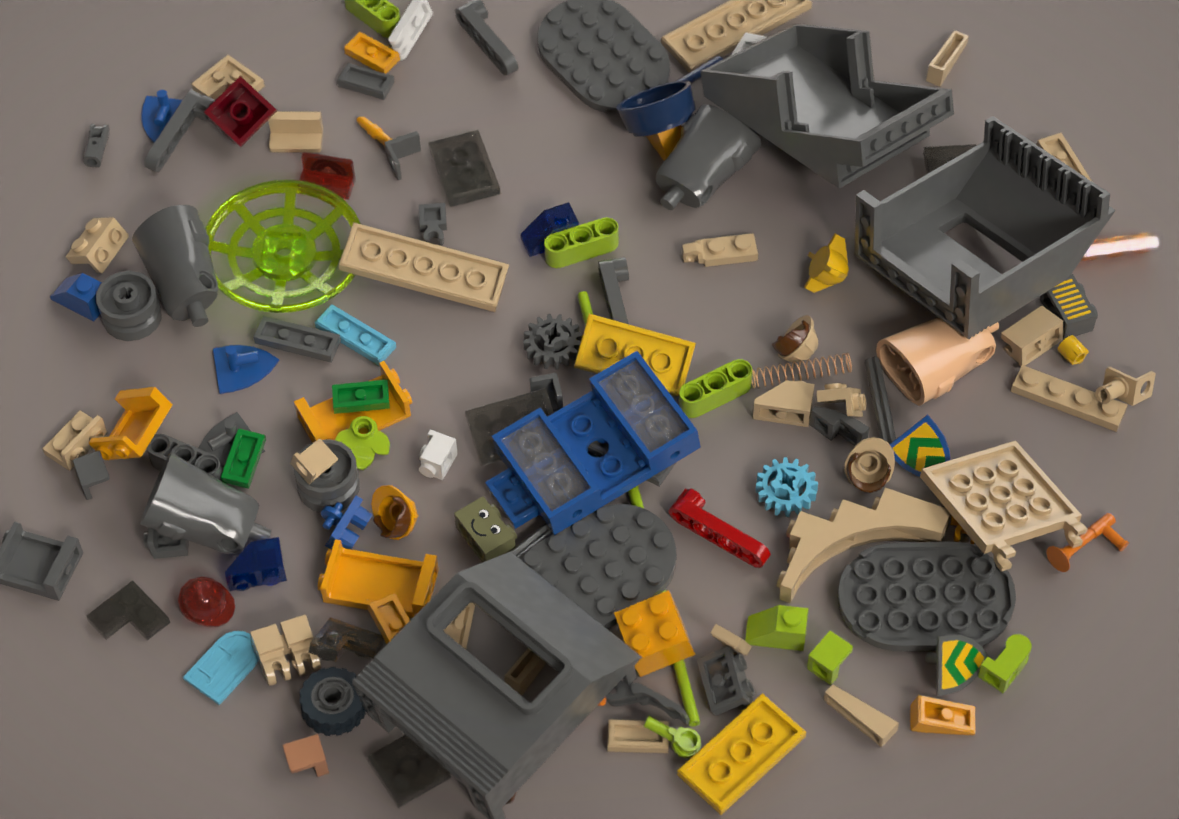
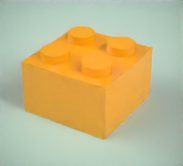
M669 590L614 613L625 644L642 657L634 666L640 677L695 655L682 618Z

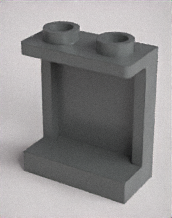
M14 522L11 529L5 532L0 548V584L60 601L83 555L78 538L67 535L65 541L61 542L23 530L21 523Z

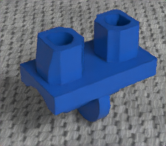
M355 496L344 515L341 513L344 506L339 502L334 507H323L321 516L325 521L322 526L327 530H330L332 525L336 526L325 545L326 547L332 549L334 541L337 539L341 540L343 548H353L359 535L346 527L349 523H352L364 530L372 517L368 510L360 506L363 499Z

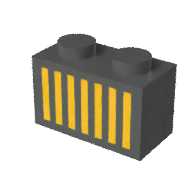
M1073 274L1067 280L1040 296L1043 306L1063 320V340L1071 335L1078 336L1093 331L1096 319L1098 318L1097 309L1094 304H1090L1083 285L1077 282Z

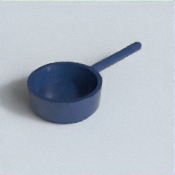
M716 56L675 82L646 89L620 102L616 109L627 132L632 133L635 137H643L661 133L685 123L691 115H694L693 112L696 109L691 84L701 78L702 70L722 61L723 58Z

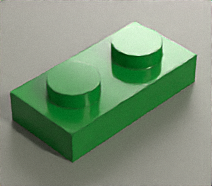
M387 379L332 385L334 414L390 409Z
M238 428L221 475L223 483L250 488L266 442L264 434Z

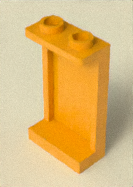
M335 539L333 548L327 550L325 565L327 567L325 574L321 573L319 576L318 590L321 591L324 603L368 610L369 604L395 593L407 616L413 618L432 598L439 572L438 559L436 555L425 554L424 561L422 562L346 549L342 547L341 540Z

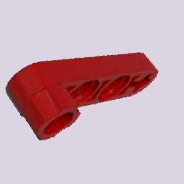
M685 488L668 510L671 518L751 566L762 568L771 556L769 549L758 540L703 510L702 508L706 503L705 499L696 490Z

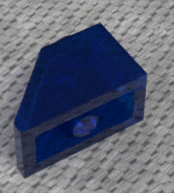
M569 202L544 210L520 234L529 257L545 252L544 242L547 236L578 226L579 221Z

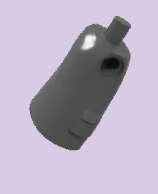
M701 105L697 112L691 115L685 125L682 126L679 141L656 174V183L666 193L660 200L663 207L672 211L679 202L693 208L703 206L716 190L736 171L742 169L760 149L761 140L758 134L728 112L713 105Z
M170 206L146 219L134 232L132 242L158 290L167 314L173 320L185 321L191 319L194 327H200L208 322L205 310L215 301L218 294V283L208 249L209 236L194 206Z
M173 453L168 455L159 472L140 521L141 525L156 530V533L172 540L185 539L228 555H239L248 539L265 546L272 531L255 523L259 504L254 498L224 484Z

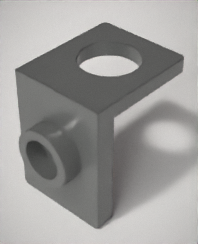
M418 131L398 136L385 142L387 160L398 180L402 179L398 159L421 151Z

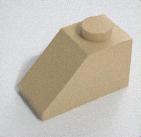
M786 380L755 399L753 419L809 427L815 384Z

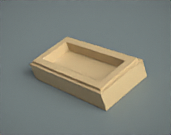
M715 624L711 631L713 637L744 656L748 655L752 648L742 638Z
M608 720V752L668 753V740L643 727L645 720ZM660 721L661 723L669 726V721Z

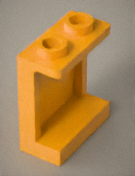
M156 387L119 391L115 400L125 409L124 413L109 437L91 438L89 441V445L95 449V452L100 450L104 460L142 457L173 405Z

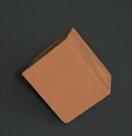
M318 734L283 745L291 773L315 767L317 777L329 774Z

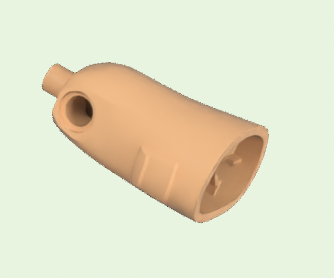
M938 317L880 340L876 346L877 357L883 370L897 388L911 402L920 406L931 399H937L946 392H950L954 382L994 355L996 344L991 333L999 329V323L997 322L991 327L988 326L987 329L967 339Z

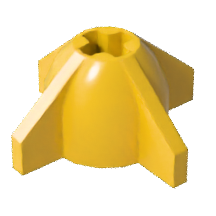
M834 233L828 246L821 247L816 254L812 252L808 254L812 261L809 266L810 277L804 288L813 293L843 282L848 275L849 267L845 238Z

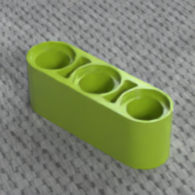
M344 0L347 11L385 38L390 37L400 21L399 9L388 0Z
M605 217L547 236L544 242L547 265L552 268H562L616 250L619 244L618 223L612 218Z
M743 359L733 360L685 383L680 388L679 407L688 418H696L746 394L751 389V364Z

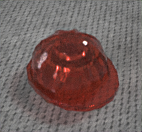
M201 576L190 579L180 589L178 604L181 613L187 620L206 627H220L228 623L233 617L235 611L234 598L216 580Z

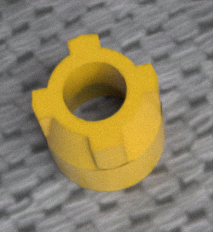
M1074 335L1065 338L1057 349L1072 366L1082 363L1089 353Z

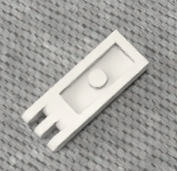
M412 0L388 39L392 49L400 54V60H404L433 15L427 0Z

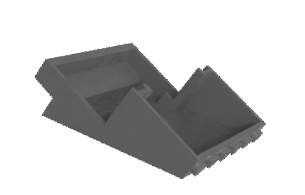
M793 24L701 71L704 97L839 189L929 137L931 127L954 115L952 89L874 81L870 32L864 30Z

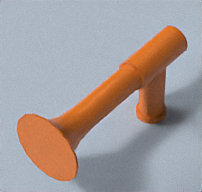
M1106 513L1088 527L1086 533L1079 536L1083 540L1081 546L1072 548L1069 544L1063 548L1049 546L1046 550V555L1055 569L1067 572L1070 569L1069 559L1071 556L1101 534L1111 541L1120 552L1128 546L1129 542L1111 528L1116 523V520L1111 513Z

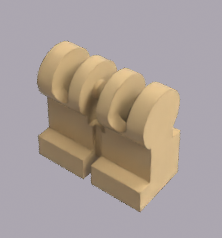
M306 614L280 622L281 635L276 624L250 632L251 644L258 657L268 686L277 684L274 673L276 670L281 671L285 681L291 679L290 663L285 659L286 654L292 655L293 660L291 662L299 676L305 675L304 661L310 663L313 672L321 669L319 655Z

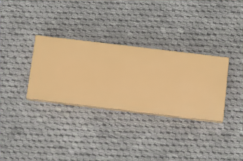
M730 0L661 37V44L690 73L716 56L723 57L733 52L745 32L762 36L810 10L812 2L810 0Z
M353 223L339 263V270L492 312L496 311L509 268V264L358 223Z

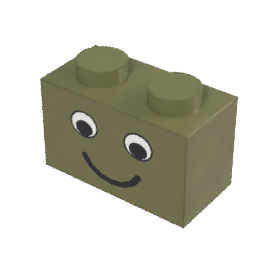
M484 496L454 513L457 530L482 563L506 554L515 548L517 535L510 524H504L498 508L493 503L489 504Z

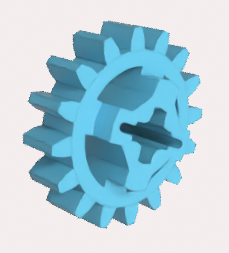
M784 457L783 463L779 464L774 459L772 460V467L768 465L763 466V473H758L755 491L758 493V501L765 502V510L773 507L775 508V515L778 516L781 511H785L786 517H790L791 511H795L799 515L802 507L808 510L811 508V501H816L818 482L815 481V472L808 473V464L800 467L798 466L799 459L789 463L787 457Z

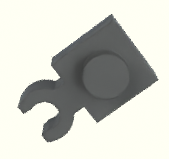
M445 203L420 204V232H424V242L429 243V240L435 237L439 239L440 246L443 245V230H447Z

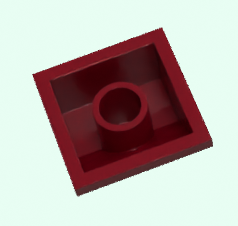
M239 76L204 113L221 132L239 147H242L277 112V109L242 76Z

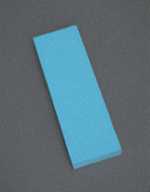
M332 304L315 321L317 329L339 334L342 344L379 366V363L385 361L396 349L395 341Z

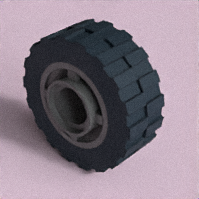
M322 668L318 672L312 673L308 680L304 681L303 688L300 689L299 693L301 714L303 720L306 721V725L314 729V732L322 733L325 736H341L343 733L351 732L354 727H358L361 724L360 721L364 719L366 713L352 684L353 679L357 677L354 672H349L346 668ZM333 699L339 700L336 703H328V701Z

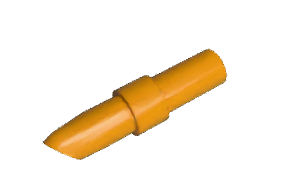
M356 118L357 123L367 131L368 135L373 139H377L384 146L386 141L392 140L378 125L373 124L367 118Z

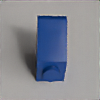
M84 273L66 278L50 298L52 301L94 322L100 315L96 303V293L102 282Z

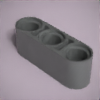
M155 434L146 448L152 466L158 470H161L168 455L173 453L206 473L213 471L208 474L222 482L221 475L223 472L218 457L165 434Z

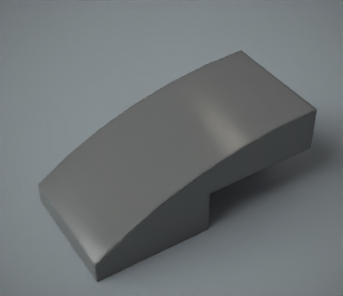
M815 406L811 410L810 426L830 441L839 434L855 446L863 439L868 438L869 427L853 417L823 407Z

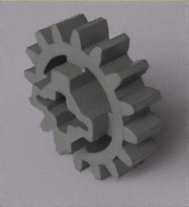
M547 314V320L537 317L536 325L533 323L528 324L529 331H524L523 346L527 352V358H534V365L537 366L542 362L544 363V369H548L551 364L557 370L560 363L568 367L569 359L576 360L583 335L579 333L578 324L572 326L571 318L563 321L562 314H559L556 319H552L551 314Z

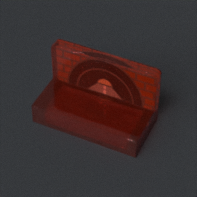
M303 152L301 156L303 171L297 185L298 191L349 200L356 181L353 160Z

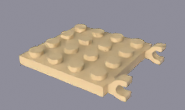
M1017 441L926 467L921 471L920 478L984 554L993 553L995 564L1001 572L1012 567V563L1008 558L1014 557L1016 551L1010 545L1060 529H1064L1065 538L1072 548L1081 546L1083 543L1079 535L1086 533L1087 528L1080 522L1082 515Z

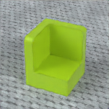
M829 631L808 655L807 669L829 685H832L838 678L840 665L853 651V646L832 631Z

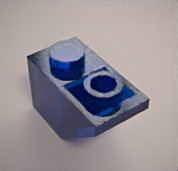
M279 537L253 541L245 547L225 571L229 591H245L251 587L261 585L273 586L279 582L287 581Z

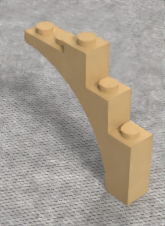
M888 488L884 489L881 498H875L872 509L843 499L839 509H833L829 521L800 511L796 521H790L786 536L790 537L789 549L791 550L787 558L789 567L787 571H781L776 587L780 588L779 599L791 603L800 585L816 568L831 557L850 548L883 541L942 542L949 524L950 512L941 506Z

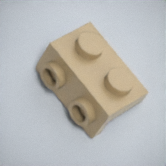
M114 217L93 218L86 224L82 235L71 245L72 249L66 255V258L71 264H90L97 273H103L129 235Z
M834 383L825 384V390L817 391L818 402H846L847 416L863 417L862 411L866 410L865 394H861V389L847 388V384Z

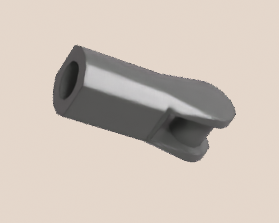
M95 124L90 125L88 142L83 158L86 166H101L110 133L109 125H104L103 127H96Z

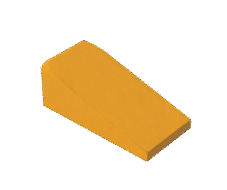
M918 695L910 706V730L923 733L974 735L975 706Z

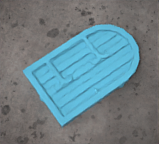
M245 631L226 633L184 675L183 679L220 705L259 661L251 644V635Z

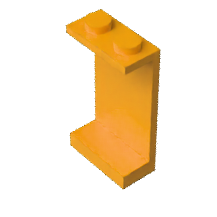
M385 361L379 363L381 376L370 380H388L390 409L334 414L333 397L312 407H309L304 397L294 401L297 418L311 442L313 443L318 439L335 440L339 432L349 429L351 422L360 416L372 418L376 422L379 431L410 417V404L413 403L412 398L406 388L401 389L399 385L400 379L395 369L390 370ZM367 428L359 429L361 434H366L369 431Z

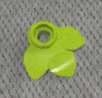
M367 416L355 418L351 422L350 428L339 432L335 438V441L342 442L352 450L359 470L368 468L372 464L375 454L388 455L390 451V441L387 435L379 431L376 422ZM360 428H367L369 430L366 434L359 433Z

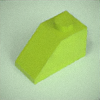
M777 605L749 615L745 641L753 646L804 651L808 608Z

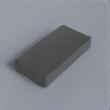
M351 63L346 64L337 80L338 87L385 100L395 82L392 75Z

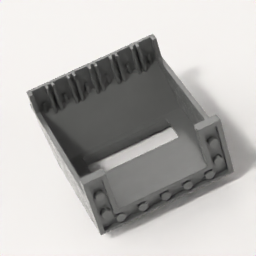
M992 116L985 120L984 142L889 197L879 201L865 190L856 194L855 255L967 339H970L980 331L982 332L984 329H987L988 326L991 327L1067 280L1116 210L1109 206L1110 193L1105 189L1099 187ZM961 223H967L1022 263L1001 274L947 236L945 232Z
M508 552L456 573L375 656L374 660L370 661V664L353 679L352 684L370 718L388 733L396 726L465 785L475 808L487 819H505L502 807L622 678L628 686L637 678L634 666L642 657L512 552ZM470 603L478 606L559 673L533 702H528L444 632V629Z

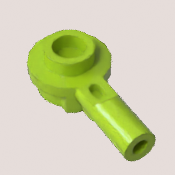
M648 716L643 727L671 741L672 749L680 757L691 758L701 748L700 736L691 728L680 727L676 730Z

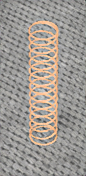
M845 353L842 354V358H840V356H839L838 354L835 355V358H834V359L832 358V356H828L827 361H826V359L824 358V360H825V362H826V364H827V370H828V375H829V376H830V370H829V365H828L829 357H831L832 360H833L834 368H835V374L837 375L836 356H838L839 359H840V361H841L842 373L844 374L843 355H844ZM846 353V364L848 371L851 373V359L849 354ZM815 358L820 366L821 377H823V372L821 368L822 358L820 362L817 358ZM814 359L813 364H812V362H811V365H812V368H813L814 378L816 379V374H815V369H814V363H815V359ZM801 360L800 363H799V367H798V364L794 361L793 364L795 363V364L797 365V368H798V371H799L800 381H802V377H801V373H800V364H801V362H803V364H804V366H805L807 379L809 380L808 371H807V363H808V360H807V362H806V365H805L804 361ZM786 363V365H787V364L789 365V367H790V369H791V372H792V379H793V381H795L794 375H793V364H792V368H791L790 364H789V363ZM781 364L778 365V371H777L776 367H775L774 365H772V366H771V373H770L769 368L766 367V366L764 367V372H762V370H761L760 368H757L756 374H755V371L752 369V374H753V378H754V385H753V381H752V386H753V388H754V389L756 388L755 378H756V381H757V387L759 388V384H758V369H760V371H761V373H762V376H763V379H764V386L766 387V382H765V368H767L768 371H769L770 378H771V384H772V386H773V380H772V367H773V366H774V368H775V370H776V373H777V376H778V382H779V384H780L779 366H780ZM785 365V370H784V367L782 366L783 371H784V374H785V380H787V376H786V365Z

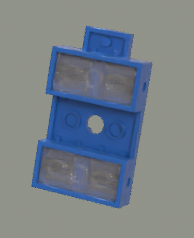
M638 351L589 378L592 391L547 417L540 407L492 436L496 451L508 469L489 479L485 484L515 529L541 515L550 530L556 535L701 448L698 430ZM598 441L599 443H607L609 450L602 457H592L588 454V446L592 442Z

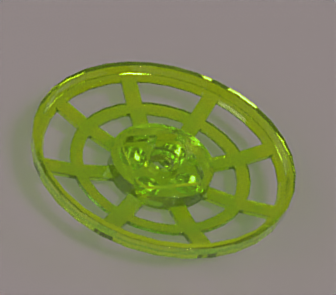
M274 180L259 183L239 191L218 207L205 228L209 236L208 249L210 257L211 251L228 254L230 269L236 279L222 283L215 272L218 289L231 300L245 307L272 313L297 312L327 302L344 290L356 276V274L348 273L344 280L334 288L325 283L334 274L344 252V249L340 250L339 239L332 225L342 215L348 221L351 228L353 223L361 224L356 213L336 193L320 185L305 181ZM285 193L284 207L267 209L252 215L244 205L246 202L261 196ZM296 194L318 198L330 204L334 209L323 219L311 211L295 208ZM235 210L244 222L236 229L230 239V243L225 244L213 241L220 224ZM283 216V224L274 225L266 229L260 224L261 221L269 218ZM294 217L306 219L316 224V226L308 232L302 227L294 225ZM249 229L257 235L252 248L238 246L241 238ZM324 232L331 242L332 251H316L315 240ZM283 249L291 251V253L286 256L278 254V252ZM236 256L252 258L255 269L243 275L238 267ZM316 261H331L328 269L320 278L310 272ZM262 276L276 281L274 291L261 288L252 282ZM302 278L309 284L297 290L285 291L287 281ZM245 286L257 294L272 297V304L246 299L234 293L233 290ZM314 290H318L323 294L306 302L283 305L284 298L302 296Z

